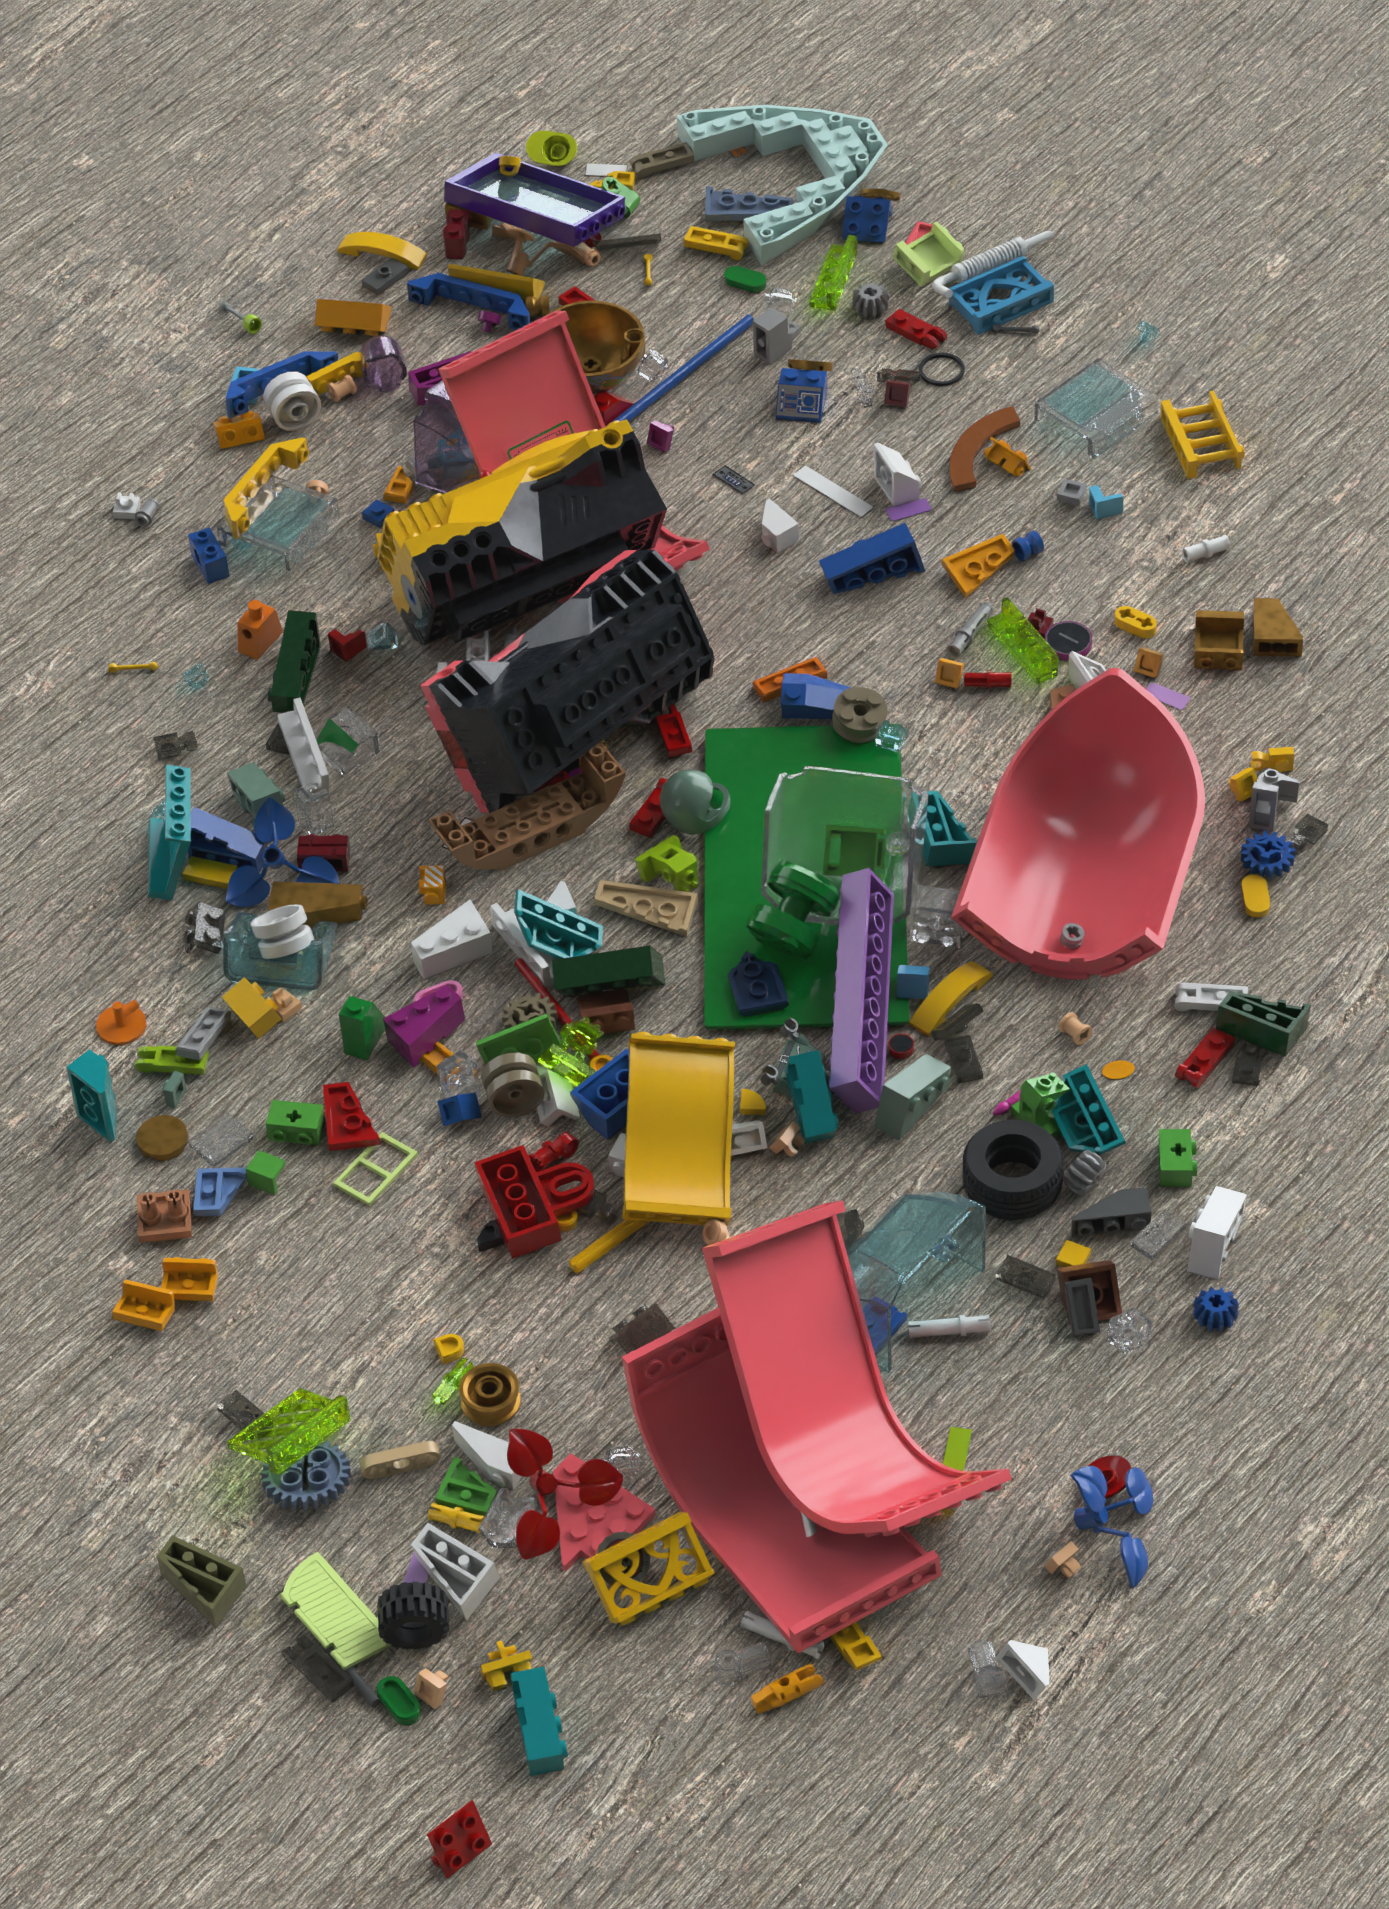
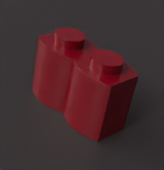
M451 209L447 213V225L443 230L445 256L447 259H463L467 253L466 244L470 239L467 210Z

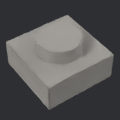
M1064 479L1057 493V501L1079 506L1087 491V484Z

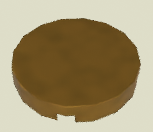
M788 359V367L832 371L833 362Z
M170 1115L154 1116L144 1121L136 1134L139 1151L145 1157L149 1158L150 1156L158 1161L173 1159L185 1150L184 1147L186 1143L188 1144L189 1140L186 1125L180 1119Z

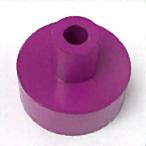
M480 311L478 321L484 323L482 331L491 333L492 325H500L501 315Z

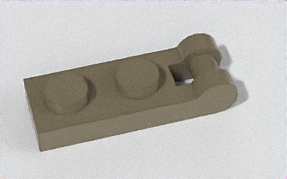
M687 142L634 156L630 160V165L635 170L639 179H645L651 173L694 162V154Z

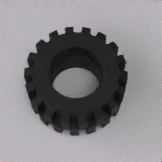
M404 1582L384 1590L378 1598V1631L380 1638H383L385 1643L391 1644V1646L396 1648L415 1650L431 1647L433 1644L441 1642V1639L446 1638L449 1632L448 1597L444 1590H440V1587L426 1582Z

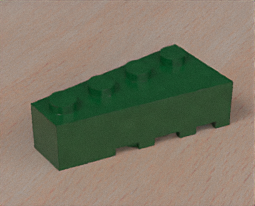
M288 610L276 670L273 673V684L268 690V702H271L273 712L286 713L294 711L293 699L301 698L304 705L321 648L316 612Z
M650 945L552 960L554 990L563 995V997H574L578 993L583 992L600 993L604 990L665 985L662 954Z

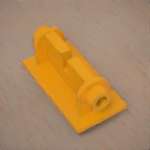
M990 437L993 445L987 447L984 451L987 460L997 466H1000L1005 460L1001 467L1013 476H1022L1024 467L1031 470L1027 462L1028 457L1019 450L1015 452L1005 441L1001 439L997 441Z

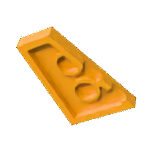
M1000 534L942 559L941 565L962 595L967 598L1014 556L1015 549L1005 535Z

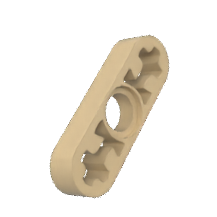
M425 1441L368 1454L361 1459L360 1465L365 1478L378 1479L433 1466L440 1461L441 1455L436 1442Z

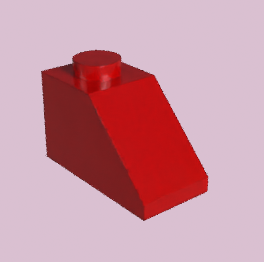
M600 391L594 396L605 426L634 404L620 395L607 391Z

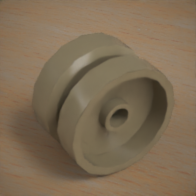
M519 1052L506 1053L492 1059L483 1068L481 1079L490 1109L496 1115L518 1117L536 1109L543 1101L545 1094L535 1061L529 1055Z

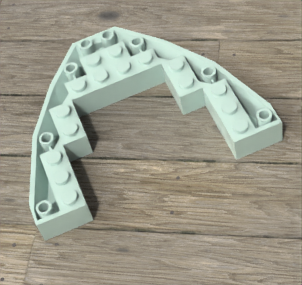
M754 105L702 109L677 116L678 137L682 143L687 142L694 154V161L751 144H755L762 156L803 145L825 177L823 180L796 187V203L743 219L744 237L749 240L748 246L761 266L807 239L822 227L846 203V197H850L888 146L871 119L821 109Z

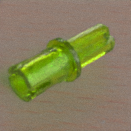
M460 1358L450 1373L444 1374L443 1381L432 1393V1397L437 1404L444 1405L453 1393L459 1390L462 1377L474 1367L471 1361L463 1369L468 1359Z

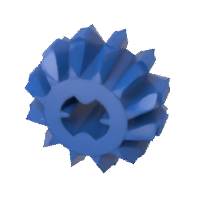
M1212 1286L1208 1292L1201 1290L1199 1297H1195L1193 1303L1194 1319L1198 1320L1200 1327L1208 1326L1209 1332L1213 1328H1217L1221 1332L1223 1326L1231 1329L1233 1321H1236L1238 1318V1299L1234 1298L1232 1291L1225 1293L1223 1286L1219 1290H1214Z

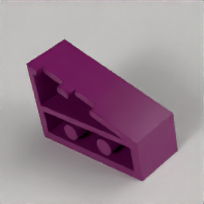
M472 351L409 371V390L417 405L452 403L438 369Z
M448 984L383 1018L388 1042L413 1068L419 1064L418 1059L422 1055L434 1050L436 1042L441 1038L445 1039L465 1021L461 997Z

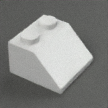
M880 443L874 444V478L892 505L897 506L919 499V488L922 487L921 480L918 475H914L909 462L905 461L899 452Z

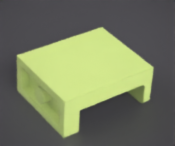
M936 221L932 224V229L929 233L907 245L903 240L897 243L893 259L920 287H923L950 271L953 265L962 262L965 250L962 244L956 241L949 234L948 230Z

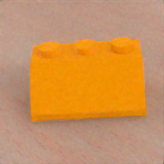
M317 299L315 326L321 327L323 332H335V328L343 329V333L356 334L357 330H363L365 335L378 336V332L386 331L392 307L378 303Z

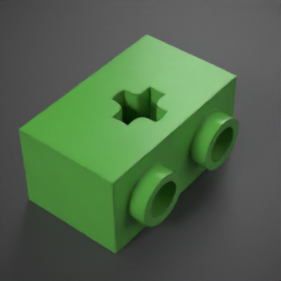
M272 1100L266 1121L268 1140L301 1143L303 1145H319L325 1125L324 1108L320 1104Z
M1159 1129L1160 1187H1192V1176H1197V1160H1192V1155H1196V1140H1191V1129Z

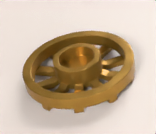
M878 188L860 189L859 193L860 196L875 199L880 197L894 202L900 201L901 194L898 192Z

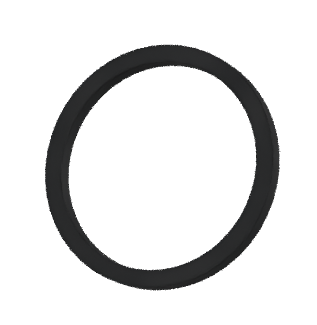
M950 353L931 354L925 357L919 365L921 378L927 383L936 386L952 385L958 382L965 372L963 361ZM939 357L953 359L961 366L960 374L948 381L932 380L923 373L922 369L926 362Z

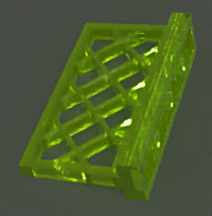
M299 1388L228 1440V1449L269 1464L270 1472L279 1475L351 1421L348 1400L341 1395L332 1400ZM300 1399H304V1400L308 1401V1402L296 1403V1402H298ZM306 1410H310V1411H311V1412H306V1413L295 1414V1412H299V1411H306ZM291 1413V1415L277 1417L280 1414ZM290 1423H292L291 1426L278 1427V1428L276 1427L277 1425H284V1424H290ZM271 1426H273V1428H271V1429L260 1430L261 1428H264V1427H271ZM274 1437V1439L258 1441V1439ZM255 1440V1442L242 1443L243 1441Z

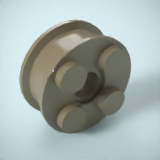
M864 687L848 688L839 694L835 700L832 715L833 728L839 736L853 743L871 742L877 739L884 731L888 711L887 704L879 693Z

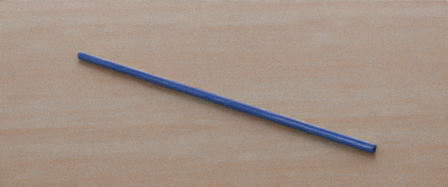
M749 314L746 315L613 421L627 419L630 422L752 326L754 318Z

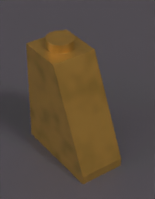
M1254 598L1253 656L1302 657L1303 635L1278 598Z

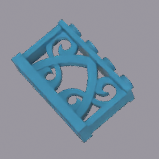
M1021 256L949 288L953 291L952 297L949 298V304L966 318L978 335L991 330L995 324L1003 325L1054 302V284L1050 280L1046 281L1027 262L1025 256ZM1022 276L1027 278L1024 282H1021ZM995 288L1012 290L1011 297L1005 300H987L990 291Z

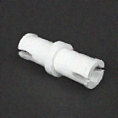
M1223 535L1209 541L1207 539L1202 540L1200 544L1183 548L1182 557L1187 563L1202 557L1210 558L1215 553L1230 549L1229 538Z

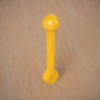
M651 254L644 255V262H646L644 284L646 286L652 285L653 282L650 278V262L653 260Z
M154 661L149 664L117 666L115 663L108 665L110 673H116L117 670L150 669L155 671L158 668V664Z

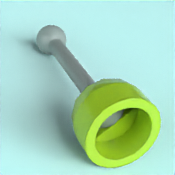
M227 302L221 303L220 307L222 310H227L243 320V328L249 333L255 334L261 329L262 320L256 315L249 314L243 316L229 307Z

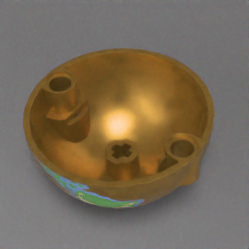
M580 301L564 305L552 311L567 312L569 320L565 322V325L593 394L600 391H609L621 385L634 372L640 359L646 354L644 328L640 320L629 310L619 305L603 301Z

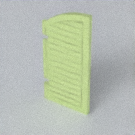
M319 1552L314 1553L301 1562L289 1576L284 1590L279 1597L289 1608L294 1605L298 1606L294 1614L325 1649L331 1646L334 1647L335 1650L331 1651L330 1655L343 1670L391 1646V1644L385 1643L383 1638H380L378 1619Z

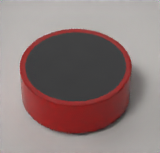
M907 1034L892 1036L888 1042L890 1055L897 1059L910 1057L914 1052V1040Z

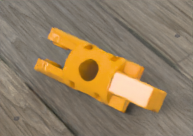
M807 1664L767 1684L760 1691L752 1695L753 1708L760 1714L773 1708L781 1707L822 1686L824 1680L820 1675H814L816 1669L812 1664Z

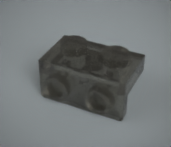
M199 901L192 910L189 909L185 917L187 929L183 935V942L185 943L184 952L190 954L194 947H198L219 954L223 944L226 911Z
M656 1302L650 1307L644 1304L632 1313L635 1317L628 1323L624 1319L612 1328L615 1333L609 1337V1340L611 1342L617 1340L626 1354L671 1332L675 1327Z

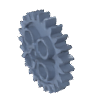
M306 1438L304 1444L294 1440V1446L292 1447L285 1443L283 1451L275 1449V1456H267L268 1463H263V1471H261L263 1490L266 1491L267 1497H273L274 1504L281 1502L282 1508H286L291 1504L293 1511L299 1506H303V1510L307 1511L310 1505H313L317 1510L319 1503L328 1506V1499L330 1498L337 1501V1493H345V1486L350 1485L349 1478H351L349 1458H346L345 1452H339L338 1445L331 1448L330 1441L320 1445L318 1438L314 1443H310L309 1439ZM308 1459V1490L304 1491V1460Z

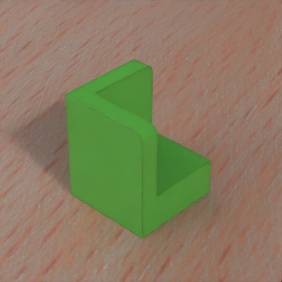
M258 1150L246 1167L248 1185L275 1195L278 1191L276 1178L285 1167V1160Z

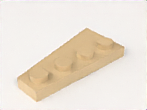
M600 880L594 901L596 906L687 937L697 905L698 893Z

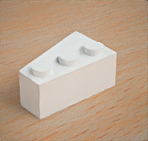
M468 900L411 942L413 961L423 979L493 953L491 933L471 900Z
M429 1523L426 1524L411 1544L418 1561L438 1586L444 1590L446 1596L466 1621L500 1578L494 1562Z

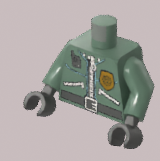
M788 1018L785 1021V1025L780 1028V1034L783 1037H791L792 1039L787 1040L777 1066L767 1065L762 1070L763 1075L761 1076L762 1084L769 1085L772 1083L774 1093L783 1094L789 1099L792 1098L784 1072L788 1057L818 1050L801 1032H796L798 1023L793 1018ZM820 1052L821 1061L825 1069V1055ZM825 1069L826 1084L829 1085L831 1070Z

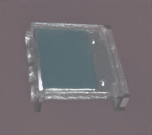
M1097 358L1075 375L1070 376L1065 382L1056 386L1048 394L1040 397L1035 402L1034 420L1039 421L1046 415L1051 416L1088 441V455L1095 459L1157 415L1159 397L1100 358Z
M271 475L268 482L258 490L256 496L245 506L248 508L250 526L238 539L284 555L286 570L291 571L296 564L301 562L302 557L314 547L318 539L325 535L327 529L338 520L340 516L338 499ZM225 518L217 527L220 546L227 548L235 538H233Z

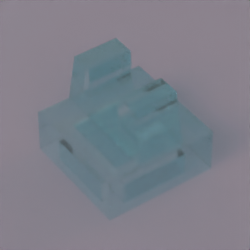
M884 720L876 738V746L899 752L908 737V729L903 728L901 724L895 726L890 724L888 720Z

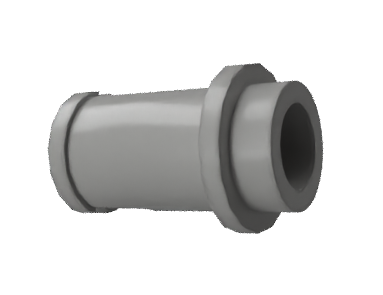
M148 498L141 510L135 513V521L139 526L146 527L152 523V517L160 506L155 499Z

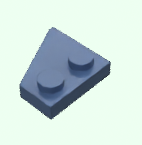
M246 1168L197 1169L194 1216H221L246 1181Z

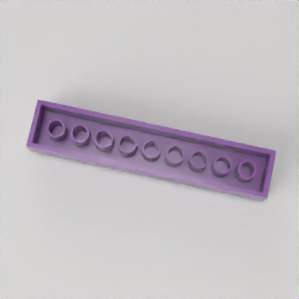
M870 868L842 875V887H840L841 905L839 908L840 923L837 930L839 940L836 951L835 1008L832 1015L834 1025L831 1036L832 1056L830 1057L831 1076L829 1078V1087L856 1114L878 1108L885 1081L894 894Z

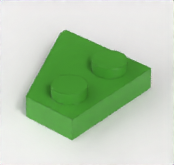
M454 1456L435 1497V1502L450 1508L461 1507L465 1512L483 1515L487 1519L497 1499V1491L490 1484L483 1482L475 1471H469L462 1465L460 1458Z

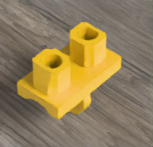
M502 1640L497 1641V1650L487 1653L489 1661L492 1662L481 1665L480 1674L482 1680H487L492 1691L503 1689L507 1686L503 1673L531 1669L532 1655L530 1650L515 1654L517 1653L515 1645L504 1647Z

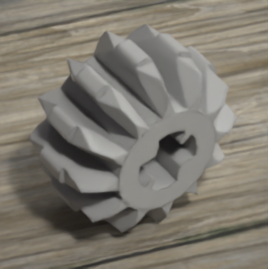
M866 282L865 286L858 285V289L853 290L852 307L857 312V315H864L865 319L872 316L875 319L876 315L883 316L884 312L888 311L890 297L884 285L877 286L876 282L874 284Z
M1086 1150L1074 1160L1065 1173L1063 1182L1074 1193L1083 1196L1100 1180L1106 1169V1163L1095 1152Z

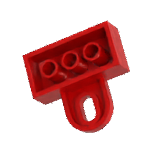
M524 1145L474 1162L479 1184L497 1221L512 1259L562 1241L556 1217L583 1207L591 1200L595 1192L593 1176L585 1166L568 1162L536 1172ZM570 1182H582L580 1186L567 1191H557L558 1187Z

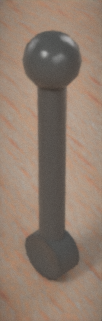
M995 324L992 326L993 333L1016 331L1037 334L1039 327L1036 325L1032 327H1001V325Z

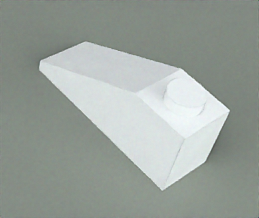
M454 1421L452 1429L456 1444L489 1481H492L499 1487H507L514 1490L522 1476L515 1474L508 1465L507 1449L509 1442Z

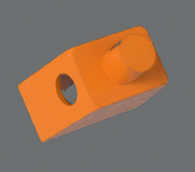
M252 600L248 603V610L237 623L239 653L258 660L283 632L277 611L273 607L265 605L259 600Z

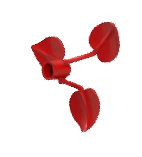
M516 1428L509 1430L508 1465L515 1474L523 1477L530 1476V1486L533 1490L537 1491L536 1497L539 1499L542 1510L541 1514L536 1510H527L522 1514L517 1523V1549L520 1556L527 1560L548 1553L556 1546L560 1538L558 1522L551 1517H546L547 1508L543 1498L544 1495L553 1493L557 1485L580 1488L579 1498L583 1503L591 1506L602 1505L618 1493L623 1483V1475L605 1460L590 1459L579 1468L577 1475L578 1483L556 1479L554 1475L544 1471L542 1468L553 1458V1449L550 1442L537 1432Z

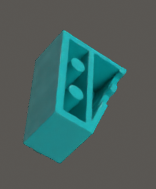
M819 1050L789 1056L784 1072L798 1125L801 1127V1136L805 1141L804 1144L833 1138L836 1129L839 1128V1122L836 1113L832 1112V1096L830 1089H827L825 1069Z
M545 1666L511 1673L514 1703L530 1776L564 1770L563 1758L568 1757L565 1740L560 1741L559 1733H563L560 1716L554 1715L557 1703L555 1693L549 1690Z

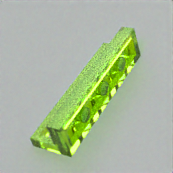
M848 235L844 246L831 244L809 301L810 307L836 311L857 255V236ZM834 253H841L840 258L837 259ZM833 267H836L834 273H831V272L828 270V269H831V268H833ZM831 281L829 287L826 288L823 285L824 283ZM824 295L827 296V301L817 300V298Z
M1008 597L1002 599L1001 613L987 619L988 628L1037 685L1058 676L1057 653Z

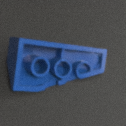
M784 673L781 693L782 718L832 719L836 698L843 691L851 687L810 674Z

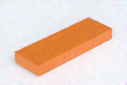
M814 657L752 681V688L764 703L781 696L784 673L810 674L825 679L827 678V670L818 658Z

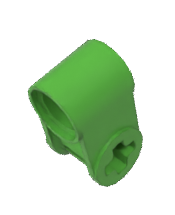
M607 177L603 180L602 188L600 189L625 197L626 211L623 218H628L640 203L639 195L613 177Z

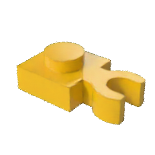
M1293 747L1269 748L1268 753L1260 751L1251 752L1252 761L1250 764L1251 768H1254L1255 771H1260L1264 768L1274 769L1278 772L1293 771Z

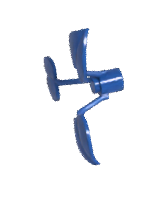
M269 797L260 807L254 823L256 837L262 843L274 841L273 844H270L262 852V859L264 861L262 873L259 874V871L253 866H242L236 869L228 883L226 902L238 907H251L260 904L267 898L270 892L269 883L263 879L266 876L267 869H278L283 865L300 873L296 882L340 884L334 867L321 857H307L303 862L302 869L285 860L284 854L276 846L278 845V840H286L292 835L295 830V819L287 808Z
M1095 1466L1082 1467L1070 1475L1077 1484L1086 1504L1085 1507L1075 1510V1524L1079 1530L1093 1528L1094 1533L1103 1532L1122 1537L1120 1540L1122 1560L1131 1588L1136 1587L1146 1574L1148 1568V1556L1142 1541L1139 1538L1132 1539V1535L1128 1532L1102 1526L1108 1521L1107 1511L1133 1503L1137 1514L1143 1515L1148 1513L1153 1505L1151 1485L1140 1468H1131L1125 1476V1486L1130 1497L1104 1507L1107 1483L1103 1473Z

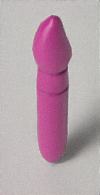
M1021 1090L1004 1102H1000L995 1107L993 1115L1007 1113L1011 1106L1019 1101Z

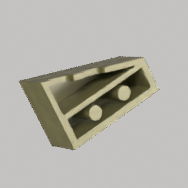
M173 1535L157 1555L161 1575L215 1628H217L246 1588L242 1567Z

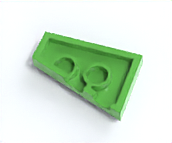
M547 1013L476 1041V1047L485 1065L497 1056L517 1052L529 1055L534 1059L535 1063L551 1059H558V1061L567 1060L566 1052Z

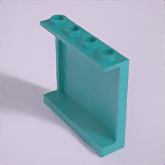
M166 765L165 820L150 818L148 824V897L173 900L191 842V768Z

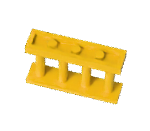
M1214 390L1209 391L1208 404L1177 410V408H1173L1170 399L1161 401L1160 419L1188 479L1196 478L1197 467L1205 463L1232 458L1236 469L1241 468L1242 458L1245 457L1243 445H1239L1224 414L1222 401L1217 399ZM1211 413L1213 417L1211 420L1186 425L1179 421L1180 418ZM1218 428L1220 432L1219 435L1194 440L1186 436L1188 433ZM1225 443L1228 449L1203 455L1194 454L1193 449Z

